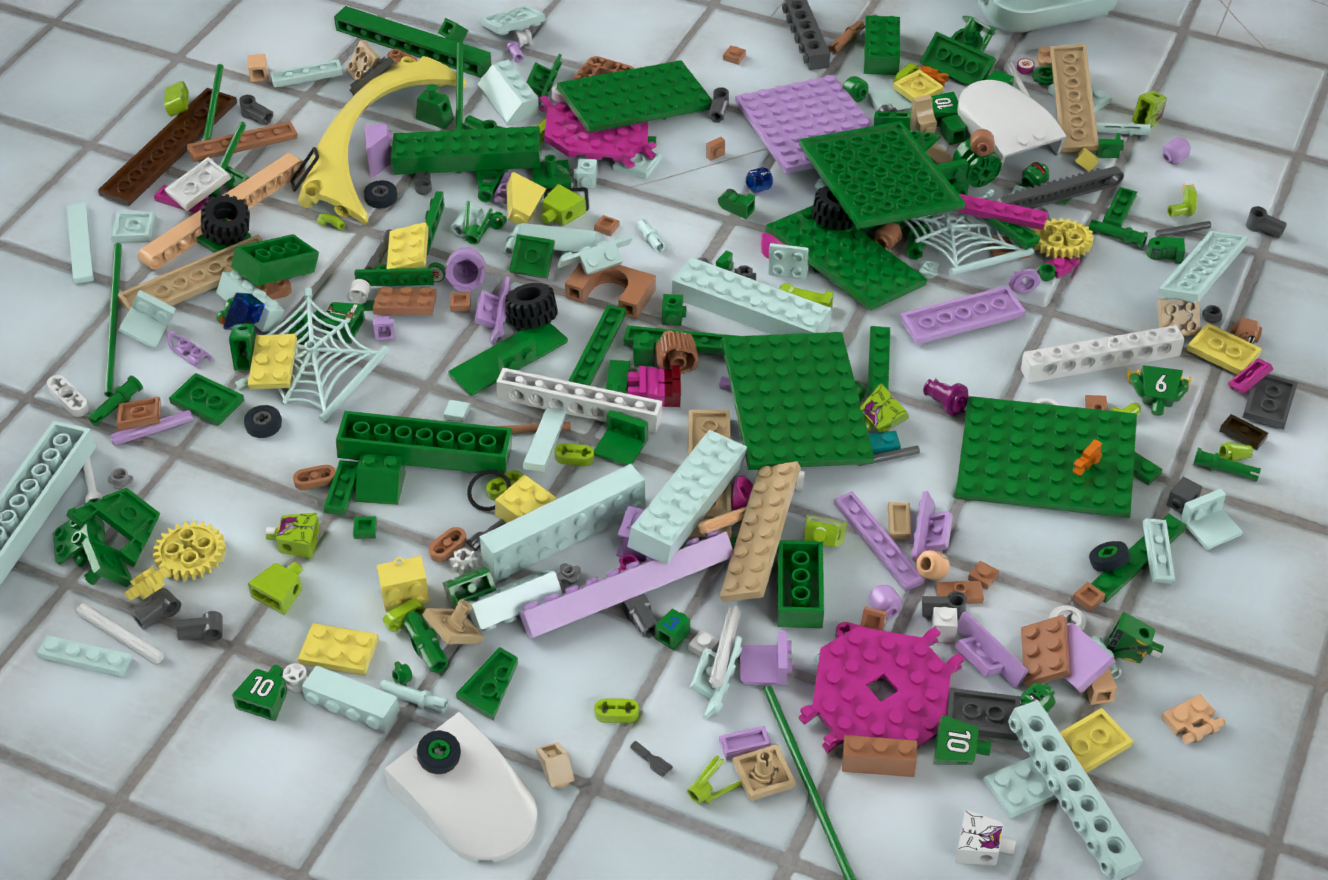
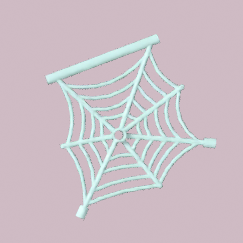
M988 189L983 196L978 198L989 199L995 192L993 189ZM954 211L949 212L959 214L960 216H951L948 212H944L939 217L932 219L926 218L928 216L910 219L922 230L924 234L922 237H919L917 231L907 220H903L917 238L915 239L916 243L923 242L936 248L951 261L954 268L949 269L950 276L1034 254L1032 247L1027 250L1020 248L1010 238L1009 240L1013 245L1005 243L999 230H997L1000 241L993 239L990 234V227L993 226L982 221L977 216L973 217L979 223L970 220L967 216L968 214ZM943 217L946 218V223L936 221L942 219ZM917 220L924 222L930 231L929 234L926 233L924 227ZM929 223L934 224L938 230L933 232ZM980 227H987L988 237L981 235ZM970 228H977V233L970 231ZM955 231L962 232L954 236ZM967 234L971 235L969 237L962 238L955 243V239H957L958 237ZM933 236H937L941 239H944L946 242L951 244V247L946 243L942 242L941 240L934 238ZM925 239H931L946 247L950 252H952L953 259L942 248L929 241H926ZM970 239L985 240L970 243L956 252V246L961 242ZM989 243L1001 245L979 248L967 253L959 260L957 259V256L963 250L971 246ZM992 249L1016 250L958 266L963 259L980 251Z
M305 288V301L284 322L266 335H272L307 304V309L303 314L280 333L286 334L307 314L308 322L294 333L297 336L307 327L309 330L301 339L297 340L294 360L300 362L301 367L294 363L293 366L298 372L296 376L292 374L293 382L290 388H288L286 395H284L281 388L276 389L283 398V405L293 401L313 404L322 409L323 413L319 416V419L322 422H326L389 353L390 349L384 345L379 351H375L360 344L349 330L348 323L350 318L343 320L324 312L311 300L312 289ZM311 304L326 317L342 323L334 326L318 319L312 312ZM312 317L324 326L333 328V330L329 332L314 326ZM345 326L352 341L364 350H355L347 345L341 336L340 329ZM313 329L327 335L319 338L313 335ZM336 332L342 344L348 349H341L335 343L333 335ZM309 336V340L305 345L299 344ZM330 338L331 343H332L336 348H331V347L327 344L326 340H328V339ZM321 344H324L327 348H322L319 346ZM320 352H326L323 355H321L318 359H316V357L319 356ZM331 353H336V354L330 356V357L322 364L321 368L318 369V363H319L324 357H326L327 355H329V354H331ZM343 353L350 354L335 363L325 374L321 382L320 375L324 367L332 359ZM358 354H364L349 363L337 374L324 397L322 387L332 371L345 360ZM306 355L304 361L299 359L300 357ZM370 355H375L336 399L326 407L328 395L338 378L358 361ZM307 366H313L314 372L304 371ZM301 375H313L316 377L317 382L299 380ZM242 378L235 382L238 390L248 385L249 378ZM297 383H309L317 385L319 393L312 390L294 388ZM297 392L320 396L321 405L309 399L290 398L292 393Z

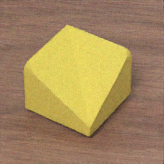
M1083 148L1075 157V162L1090 172L1098 163V157L1088 149Z

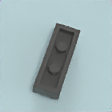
M390 56L388 58L383 57L377 62L379 66L374 70L372 68L368 69L364 73L365 77L360 81L356 79L350 84L351 89L349 91L353 96L369 81L395 64Z

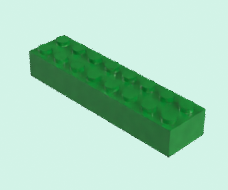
M540 126L394 133L391 152L394 175L414 174L416 172L427 173L429 171L430 173L541 168L542 139Z
M344 411L336 437L337 458L359 460L361 453L403 456L404 464L408 466L475 473L485 470H498L506 473L512 448V428Z

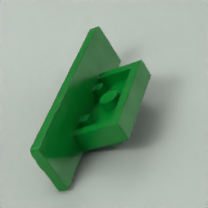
M558 54L551 70L535 62L526 83L535 94L539 95V105L541 103L539 98L542 96L548 97V93L554 84L552 82H554L562 65L560 61L561 54Z
M377 265L376 269H356L354 271L355 280H365L370 286L434 285L432 268L387 269V265Z

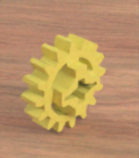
M166 565L156 571L152 566L132 579L130 582L133 586L127 589L124 594L129 601L139 595L143 600L165 585L162 580L169 576L171 572Z

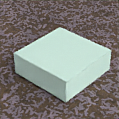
M449 400L444 412V419L464 422L470 409V403Z

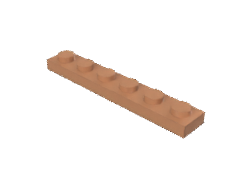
M291 121L245 131L234 153L297 139L298 133ZM234 134L187 144V150L193 162L205 160L207 157L211 159L224 156Z

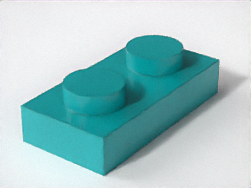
M896 431L869 434L873 454L901 449Z

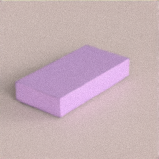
M765 726L719 736L725 760L772 746Z

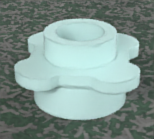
M932 261L920 262L921 268L919 273L922 276L930 279L938 275L937 268H939V263Z

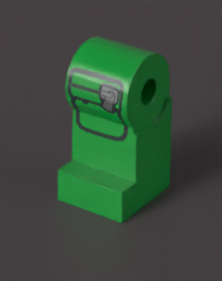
M729 188L718 198V204L722 209L747 219L755 211V195L749 193L745 196Z
M1153 237L1149 240L1147 256L1150 259H1172L1178 264L1183 262L1185 255L1184 238Z

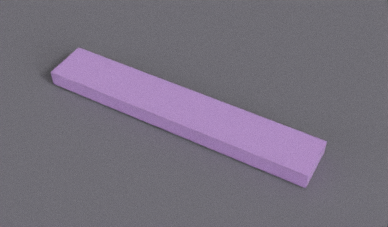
M853 491L834 499V505L905 592L924 584L925 578L918 573L915 566Z

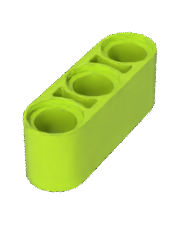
M180 81L166 87L164 106L168 115L172 117L187 111L189 91L185 82Z

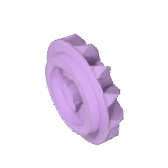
M1030 267L1027 270L1021 269L1020 272L1014 271V276L1009 277V286L1015 293H1029L1039 286L1040 275L1037 270L1032 271Z

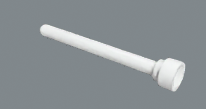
M89 457L83 465L88 494L85 497L86 503L90 501L96 502L103 498V495L97 491Z

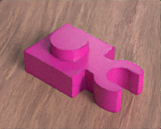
M1057 256V258H1053L1045 263L1055 267V273H1057L1055 278L1058 279L1071 272L1072 267L1078 266L1080 258L1069 259L1064 257L1063 259Z

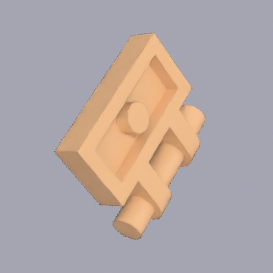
M1201 694L1163 712L1161 717L1175 735L1182 732L1185 733L1182 736V741L1185 744L1196 743L1202 740L1203 736L1209 733L1214 734L1226 725L1223 717L1212 718L1214 717L1215 710ZM1200 723L1203 725V726H1201V727H1199V728L1194 727V726H1196V725H1198V724H1200Z

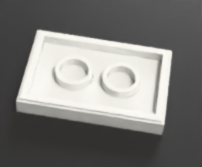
M207 157L164 190L167 195L188 211L230 180L231 177L228 172Z

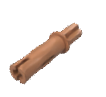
M857 21L851 27H847L846 31L828 46L829 52L835 55L848 42L856 39L858 33L865 28L863 21Z

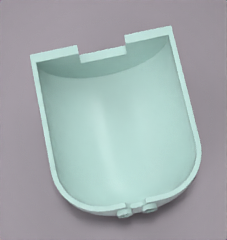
M977 0V3L983 15L992 25L1006 32L1021 33L1106 16L1109 11L1114 9L1118 0Z

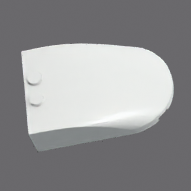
M982 80L966 87L960 95L957 107L958 115L966 124L970 135L978 129H987L992 132L995 140L993 152L1000 158L1002 166L1005 157L1049 144L1056 156L1060 155L1067 137L1054 117L1042 105L1017 88L1001 81Z
M460 712L434 730L449 732L460 743L461 756L459 763L453 770L445 774H433L423 769L417 759L419 743L384 768L388 790L444 844L464 859L478 862V860H493V862L505 860L520 852L530 842L536 831L537 806L533 795L498 749ZM439 748L435 749V753H438L439 756L443 755V751H440Z

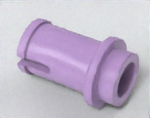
M510 41L507 44L508 53H511L515 62L522 61L524 55L520 50L519 43Z

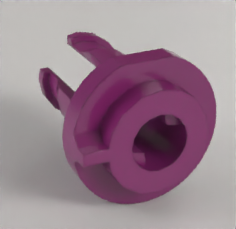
M936 378L934 382L931 379L927 380L923 388V394L929 395L935 401L941 403L946 414L953 416L959 412H966L965 407L969 395L968 388L965 385L956 383L950 386L939 382Z

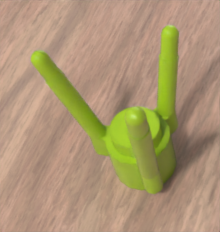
M718 755L710 761L697 780L687 789L688 795L697 804H701L704 801L708 805L713 799L742 785L741 781H738L711 794L713 788L708 780L724 763V759L718 761Z

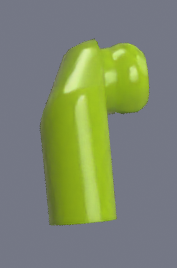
M321 213L316 220L322 226L329 222L339 230L345 227L344 221L331 214Z
M1131 403L1124 409L1113 407L1112 411L1137 413L1139 415L1141 406L1138 403Z

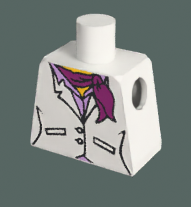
M965 810L955 863L994 866L997 864L999 852L1014 855L1016 840L1002 837V822Z

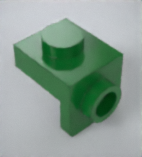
M1120 133L1115 134V139H1099L1096 156L1098 158H1119L1120 151L1124 149V140H1121Z

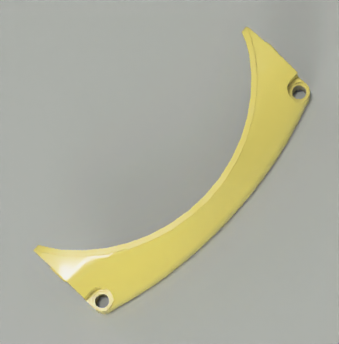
M405 56L400 62L369 81L345 104L322 136L317 146L319 159L302 183L298 203L304 208H311L314 203L317 204L320 200L326 201L334 205V210L340 217L347 218L350 215L366 225L368 223V215L353 187L348 163V145L356 121L371 104L396 90L427 84H435L438 87H443L444 85L456 86V72L441 62L422 56L419 61ZM463 78V88H465L467 83ZM313 154L309 165H310V164L312 163V161L314 160L315 154Z

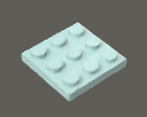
M525 5L482 17L480 21L481 25L499 35H506L514 29L515 31L525 29V26H538L541 24L540 22L546 21L544 13Z

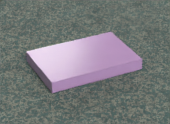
M1071 622L1068 625L1071 675L1064 678L1082 693L1116 661Z

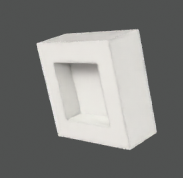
M700 630L688 644V650L701 657L706 648L715 652L720 639Z

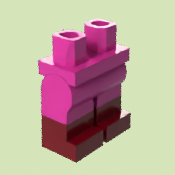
M672 365V369L639 366V372H628V386H639L628 387V394L662 401V407H680V365Z

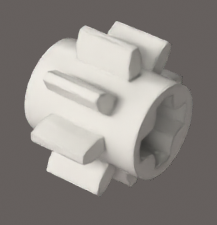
M463 548L454 551V558H450V566L453 567L454 574L463 575L474 571L473 567L478 566V560L475 558L474 551L470 552Z

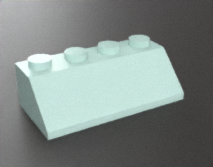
M509 60L492 64L479 81L478 87L506 125L539 115L537 95Z
M521 223L520 227L521 235L555 240L554 251H561V255L572 252V254L577 253L580 249L587 246L590 248L595 247L602 240V234L597 231Z
M541 570L497 587L496 591L467 601L472 605L468 616L477 629H483L484 632L496 628V623L501 621L509 623L516 620V615H519V611L524 610V605L534 601L540 604L545 602L544 597L557 593L558 596L563 594L555 571Z

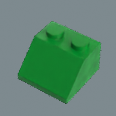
M361 453L357 467L355 501L398 505L406 474L403 456Z

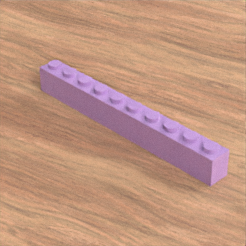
M717 529L705 533L706 538L701 540L698 537L687 540V545L681 547L667 565L647 556V561L639 563V561L626 565L627 569L620 572L619 569L606 573L607 577L599 580L598 577H594L585 581V586L579 588L578 585L566 588L565 594L558 596L557 593L544 597L545 602L537 604L534 601L524 605V610L519 611V615L527 636L534 638L730 559L733 548L727 531L719 532Z

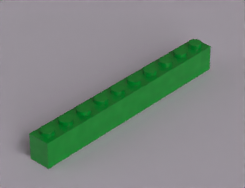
M347 6L334 16L336 31L391 49H398L418 58L425 56L456 70L457 44L460 42ZM463 44V72L481 78L492 66L491 52Z

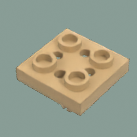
M360 39L346 70L355 80L359 79L360 81L365 77L364 73L368 69L372 68L374 70L379 66L377 62L381 58L367 41Z
M1158 299L1159 328L1174 325L1181 328L1180 324H1182L1183 327L1179 330L1183 337L1197 335L1201 331L1199 302L1188 303L1181 299Z
M459 600L455 609L426 608L422 615L428 621L429 626L441 636L442 641L446 644H480L484 638L483 634L467 618L472 605L465 600Z
M778 744L733 757V765L750 802L795 788L796 782Z

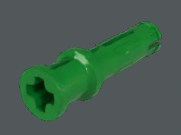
M1091 219L1088 226L1090 231L1120 239L1124 244L1138 245L1142 249L1148 238V232H1138L1131 227L1125 229Z
M130 375L121 387L117 386L115 388L114 394L87 416L90 423L97 426L119 404L129 402L132 395L143 389L141 382L136 377Z
M1199 447L1193 462V466L1201 465L1208 467L1213 472L1218 469L1255 481L1258 480L1259 476L1250 472L1260 474L1261 468L1221 458L1219 453L1211 454L1202 451Z

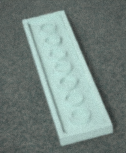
M1210 231L1161 285L1158 296H1163L1169 300L1181 299L1188 303L1199 302L1248 244V236Z

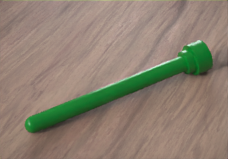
M245 122L239 123L219 165L224 170H226L246 128ZM216 189L208 197L213 196L216 198L220 189Z

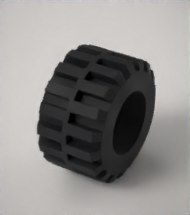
M823 186V188H819L816 191L812 218L817 224L836 231H845L855 226L828 186Z
M219 194L216 198L212 196L209 198V201L206 200L204 202V206L201 208V231L206 239L210 238V242H217V245L225 244V246H230L231 243L234 245L238 241H243L244 237L248 235L250 211L242 199L238 200L234 195L230 197L229 194H225V196ZM219 219H230L232 221H220Z
M524 284L511 290L505 296L509 321L512 323V326L519 329L542 327L552 322L551 320H554L556 315H558L553 288L547 284Z

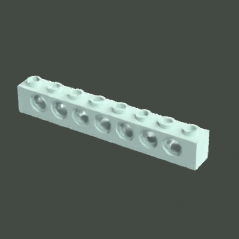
M1037 700L1014 708L1008 720L1010 729L1016 733L1023 749L1032 758L1035 768L1041 772L1048 788L1059 800L1062 810L1067 813L1073 822L1075 830L1084 839L1087 849L1100 864L1101 871L1107 875L1109 880H1119L1136 873L1144 860L1040 702Z

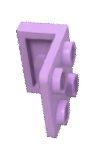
M778 631L777 645L741 646V684L787 685V673H792V659L787 658V654L791 655L792 641L787 640V631Z

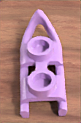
M506 172L503 175L494 196L496 203L507 204V199L499 195L507 196L506 186L512 172Z
M168 331L167 339L170 349L196 368H201L197 362L203 357L209 361L212 360V356L197 347L187 338ZM172 337L178 340L177 345L175 347L173 346L171 341ZM187 351V352H189L190 354H189L188 356H186V355H184V352Z

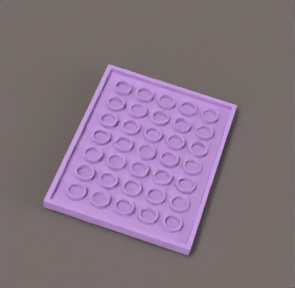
M827 75L823 78L794 82L790 85L776 86L771 89H761L757 92L743 93L742 95L735 96L736 104L785 174L814 168L799 147V139L874 126L849 93L843 89L842 84L835 75Z

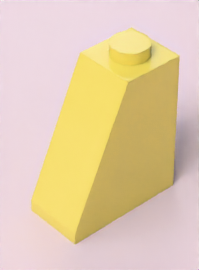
M512 172L506 186L508 220L516 225H521V223L528 224L541 202L546 188Z

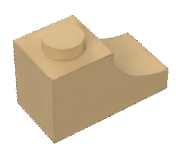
M930 94L913 98L911 112V129L913 131L917 130L936 134L937 121L933 113V98Z
M559 742L536 748L537 757L544 770L546 781L551 788H564L569 785V782L575 781L569 755Z

